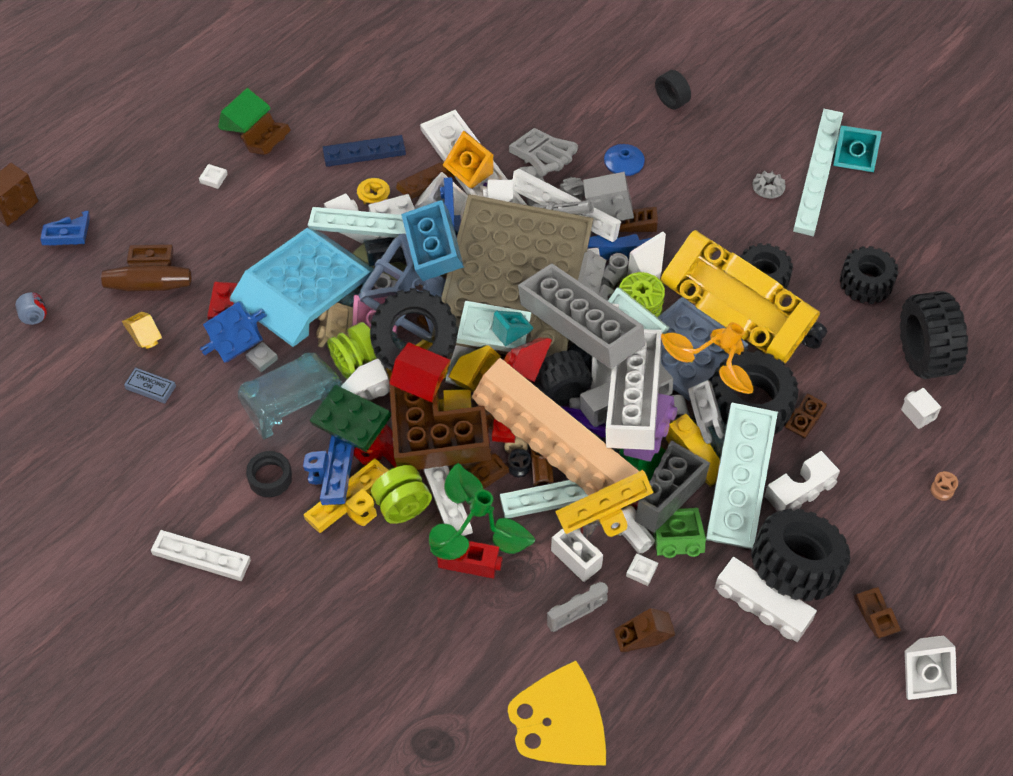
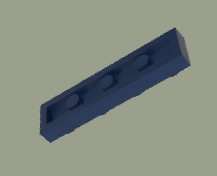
M402 135L322 146L326 167L406 155Z

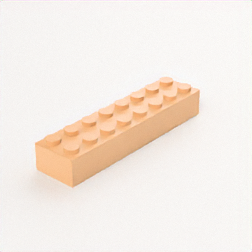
M501 358L483 375L471 397L479 406H485V409L497 421L507 426L515 436L520 437L529 444L532 450L540 453L552 466L562 471L570 481L579 485L587 495H591L639 472L612 448H606V444Z

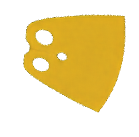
M577 661L548 674L519 693L509 703L508 714L510 721L517 728L515 742L521 755L539 761L561 764L606 765V744L601 714L591 686ZM522 704H528L533 709V714L528 719H522L517 714V709ZM544 718L551 719L550 726L543 725ZM535 733L540 737L541 744L538 748L531 749L526 746L525 738L528 734Z

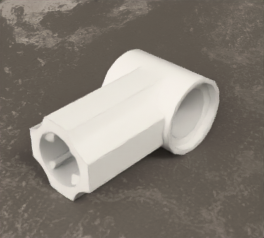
M627 506L622 509L627 521V530L618 535H623L638 554L644 553L655 543V539L644 526L634 521L636 510L632 506ZM615 522L611 527L617 528L619 523Z

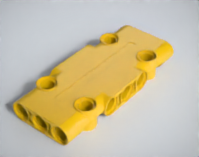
M694 230L688 236L660 279L663 284L693 303L699 310L724 327H727L730 322L739 324L745 331L742 337L743 340H747L766 354L774 355V359H780L784 363L790 359L820 315V311L783 288V285L733 252L730 253L697 230ZM716 251H721L720 257L716 260H713V253ZM695 286V293L692 296H688L689 288ZM786 297H791V304L783 307L782 301ZM765 333L766 340L763 343H757L758 335Z

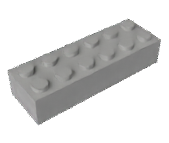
M552 263L518 285L520 302L524 308L610 369L645 346L644 326Z

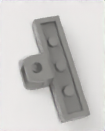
M588 250L584 253L578 281L608 301L607 296L611 297L614 290L605 284L601 286L606 260L593 251Z

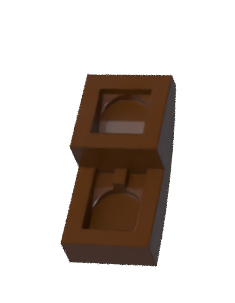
M879 587L854 596L864 619L877 639L901 631L892 608H887Z

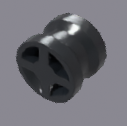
M816 321L802 340V343L809 348H819L822 344V339L827 334V328Z
M524 449L512 450L508 455L509 473L514 477L521 478L530 472L531 456L529 452Z

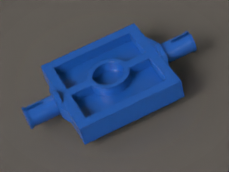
M238 301L203 324L211 342L200 347V350L204 355H207L215 349L219 352L224 362L231 361L263 340L258 331L257 322L267 317V314L263 309H260L251 315L246 310L244 304Z

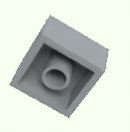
M625 172L583 180L585 199L593 201L594 208L620 221L634 218Z

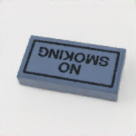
M135 368L124 386L129 391L165 404L174 391L176 384L168 379Z

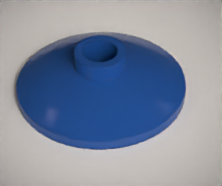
M618 144L609 148L604 157V163L609 171L614 174L625 172V176L638 173L643 168L645 161L643 153L635 146L629 144Z

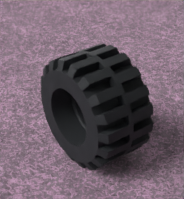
M758 243L757 246L751 245L749 249L743 251V254L740 256L742 259L759 270L771 273L766 275L783 285V288L787 290L793 271V263H791V257L786 256L787 252L785 250L781 251L779 250L780 247H773L769 243L766 245Z
M862 246L859 250H852V253L847 255L840 274V286L842 289H845L844 293L847 296H852V300L855 301L857 299L860 301L859 303L863 304L864 302L873 304L874 301L880 303L883 299L886 300L889 294H891L898 276V264H895L896 260L894 257L890 258L888 252L884 253L881 248L874 249V246H869L868 248ZM863 273L871 274L874 277L866 276Z
M570 350L557 352L544 358L536 380L532 383L556 404L562 406L568 404L571 398L580 397V394L586 392L591 387L593 378L582 355L579 352Z

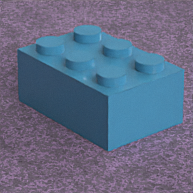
M443 200L401 214L414 268L422 281L464 267L450 212Z

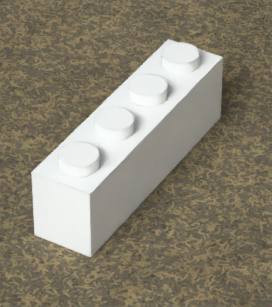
M735 557L730 560L716 581L715 589L718 590L720 595L732 599L743 610L752 612L764 624L773 626L784 637L793 639L796 642L802 637L817 610L800 599H790L791 596H783L775 588L771 589L768 587L766 581L761 580L755 570Z

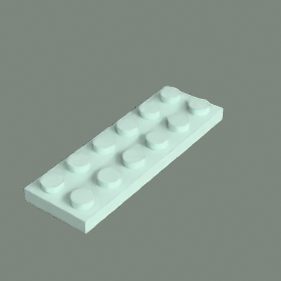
M731 403L706 540L752 550L756 538L778 412Z

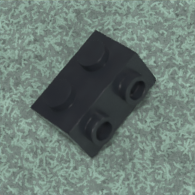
M394 237L364 241L369 267L374 266L376 261L382 258L395 239ZM399 246L389 263L406 261L402 247Z

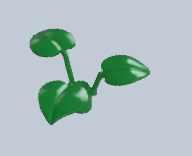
M457 463L450 470L444 484L446 496L457 504L466 501L467 504H470L471 511L458 531L450 524H438L433 527L429 534V546L433 555L445 560H453L463 556L468 550L469 541L461 534L473 516L481 517L487 513L489 514L490 529L492 532H495L492 541L502 552L508 554L518 553L535 542V538L528 530L511 519L500 518L494 525V507L491 506L493 502L492 494L487 490H483L479 479L465 470L461 464Z

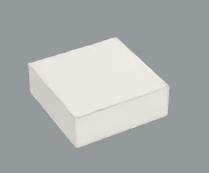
M208 164L199 177V181L201 184L219 189L228 175L227 170Z
M636 553L626 573V577L648 586L658 567V563Z

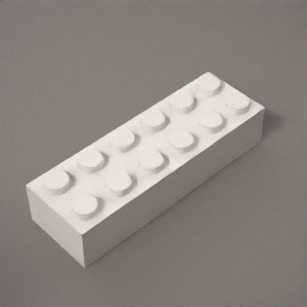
M644 329L645 346L612 368L606 421V448L654 450L662 330Z

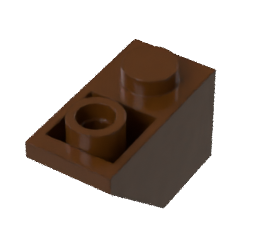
M649 608L614 629L620 652L657 646L676 635L670 614L653 608Z

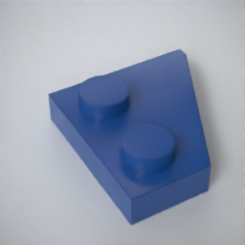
M89 211L82 212V217L73 220L70 217H66L60 221L43 225L40 238L42 245L85 244L90 220Z

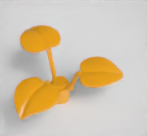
M730 322L726 328L713 330L710 334L711 340L697 349H693L692 343L681 334H661L662 343L668 353L675 359L687 363L694 361V354H698L712 343H715L729 354L726 362L727 366H722L719 369L722 381L736 391L747 394L753 393V386L748 374L740 366H732L731 363L735 353L741 355V352L744 351L741 338L745 331L739 324Z

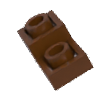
M807 393L785 428L805 439L825 411L827 403Z

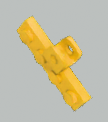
M373 459L349 478L345 504L322 505L320 501L304 514L305 520L321 533L347 512L354 522L365 526L377 516L376 509L373 507V498L369 495L374 482L389 470L379 461ZM365 512H368V513H369L368 516H366V517H361V515H363V513H365Z
M642 470L555 512L565 534L598 519L605 533L609 537H613L627 530V521L621 508L652 494L653 490L645 472ZM613 523H619L617 528H611Z

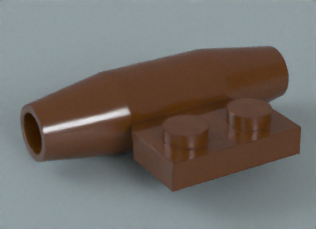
M129 245L128 266L103 270L101 281L103 288L130 292L166 291L191 286L192 276L189 268L171 266L173 258L172 245Z

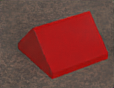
M408 342L396 357L389 384L432 403L451 360Z

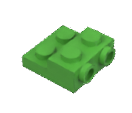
M698 508L678 509L654 533L657 556L664 555L666 558H672L676 554H688L691 557H695L700 553H705L706 537Z

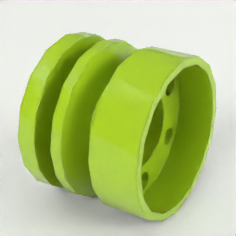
M637 272L628 275L622 280L619 288L624 290L656 317L662 314L665 288L656 276Z
M364 322L348 328V337L344 333H339L337 338L331 337L327 341L331 357L336 367L346 379L358 367L377 359L371 345L370 328Z

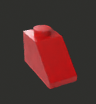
M539 337L511 349V352L507 353L504 361L528 381L535 382L552 340Z

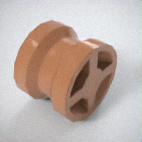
M946 471L938 473L931 485L932 495L942 501L952 498L958 487L957 477Z

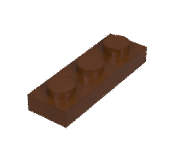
M439 162L397 182L396 189L403 195L409 194L410 199L420 196L441 172L448 178L452 177V180L454 175L443 166L442 162Z

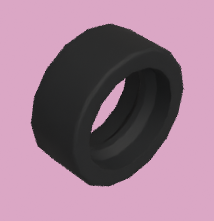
M671 69L656 79L655 89L657 95L668 108L676 110L690 101V86L685 77L678 71Z
M264 451L255 455L247 465L246 476L250 488L262 497L281 495L289 488L292 482V471L289 461L281 453ZM267 465H276L282 468L283 475L276 482L261 483L255 477L257 471Z

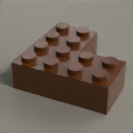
M390 385L394 459L397 467L411 465L419 470L456 465L457 463L465 464L492 460L485 406L440 411L439 390L431 403Z

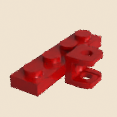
M386 424L367 452L356 447L353 455L363 465H367L373 459L378 461L383 455L396 468L392 429ZM362 453H368L369 456L364 457Z

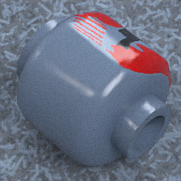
M25 293L15 303L18 318L25 324H38L47 315L44 299L37 293Z

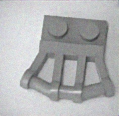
M533 128L509 145V152L524 159L525 164L530 162L540 177L546 176L548 172L560 171L564 165L572 162V156L578 150V145L575 142L554 138L536 128Z

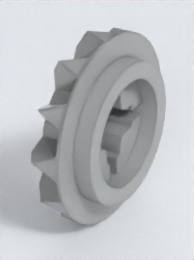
M764 171L762 174H757L755 179H753V189L761 197L777 198L785 191V180L781 179L780 174L775 175L773 171L771 173Z

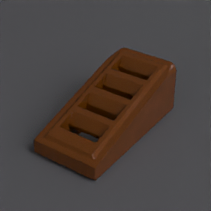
M657 207L633 210L634 218L626 219L625 224H620L619 232H657Z

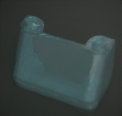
M305 353L292 362L252 381L243 383L238 390V398L264 440L274 435L272 428L276 423L278 426L283 424L282 417L320 399L323 402L336 384L341 387L342 382L338 375L318 354Z

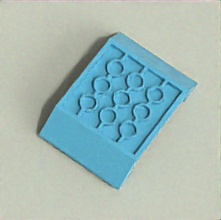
M306 228L246 270L230 296V301L234 304L238 301L242 302L251 315L263 309L267 317L258 322L294 347L309 336L310 322L358 286L364 285L374 268L369 267L364 261L322 232Z

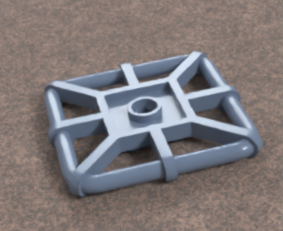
M402 233L392 241L382 258L376 261L374 270L359 294L360 301L376 311L380 303L375 301V298L388 297L389 295L394 296L400 290H404V292L410 291V288H416L415 286L419 284L423 286V290L430 291L431 295L435 296L437 294L442 297L441 294L443 293L446 279L442 276H437L422 281L415 271L407 236L405 233ZM399 246L402 247L407 262V267L403 272L389 264ZM382 272H386L398 280L394 287L371 290ZM405 315L400 317L394 324L397 327L399 325L427 342H434L431 340L434 325L426 316L430 333L405 319Z

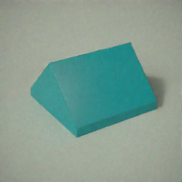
M841 125L835 145L833 166L874 172L882 132Z

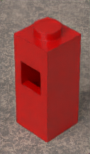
M469 541L468 550L460 558L445 560L437 557L438 568L494 579L496 570H501L503 557L499 556L498 546Z

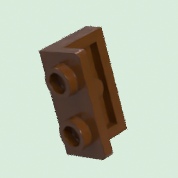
M266 113L243 133L241 138L250 153L265 155L270 153L278 142L284 140L291 129L288 124L274 122L271 114Z

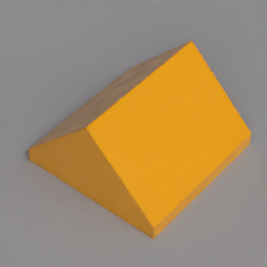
M463 131L444 161L443 166L472 189L493 174V154L466 131Z

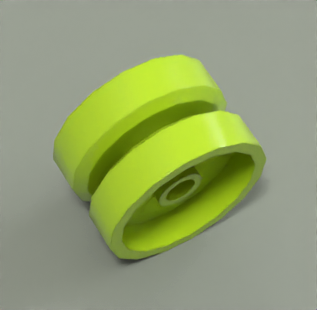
M403 465L387 471L374 482L371 488V495L376 504L380 506L382 515L387 522L392 524L406 522L416 517L425 510L432 500L428 487L422 482V477L417 469L411 465Z

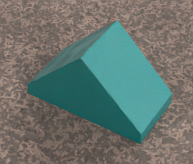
M496 310L493 315L492 331L505 347L534 329L521 312Z

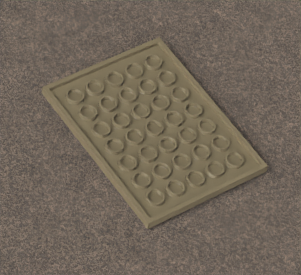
M468 194L457 235L464 267L448 272L441 297L442 302L447 303L451 307V312L456 318L458 330L465 301L530 312L521 305L518 285L551 263L578 281L584 253L588 249L594 218ZM531 313L530 324L534 329L527 334L526 343L539 337L551 339L552 342L545 358L557 352L567 351L569 339ZM433 328L432 341L435 340V328ZM456 342V345H457V346H462V347H467V348H473V349H480V348H482V347H477V346H471V345H466V344H460V343H457V342ZM495 350L498 354L507 355L508 353L505 351Z

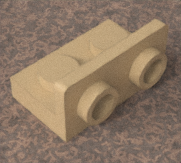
M336 303L318 316V320H321L316 332L319 347H323L329 338H337L339 333H344L348 337V328L352 327L353 307Z

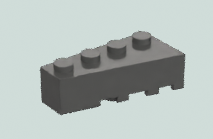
M671 440L658 468H656L651 481H649L653 493L639 500L634 521L655 533L705 483L710 462Z

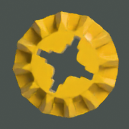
M370 178L359 184L357 195L364 205L367 203L373 204L388 200L390 188L384 180ZM370 189L375 193L377 192V195L370 193Z

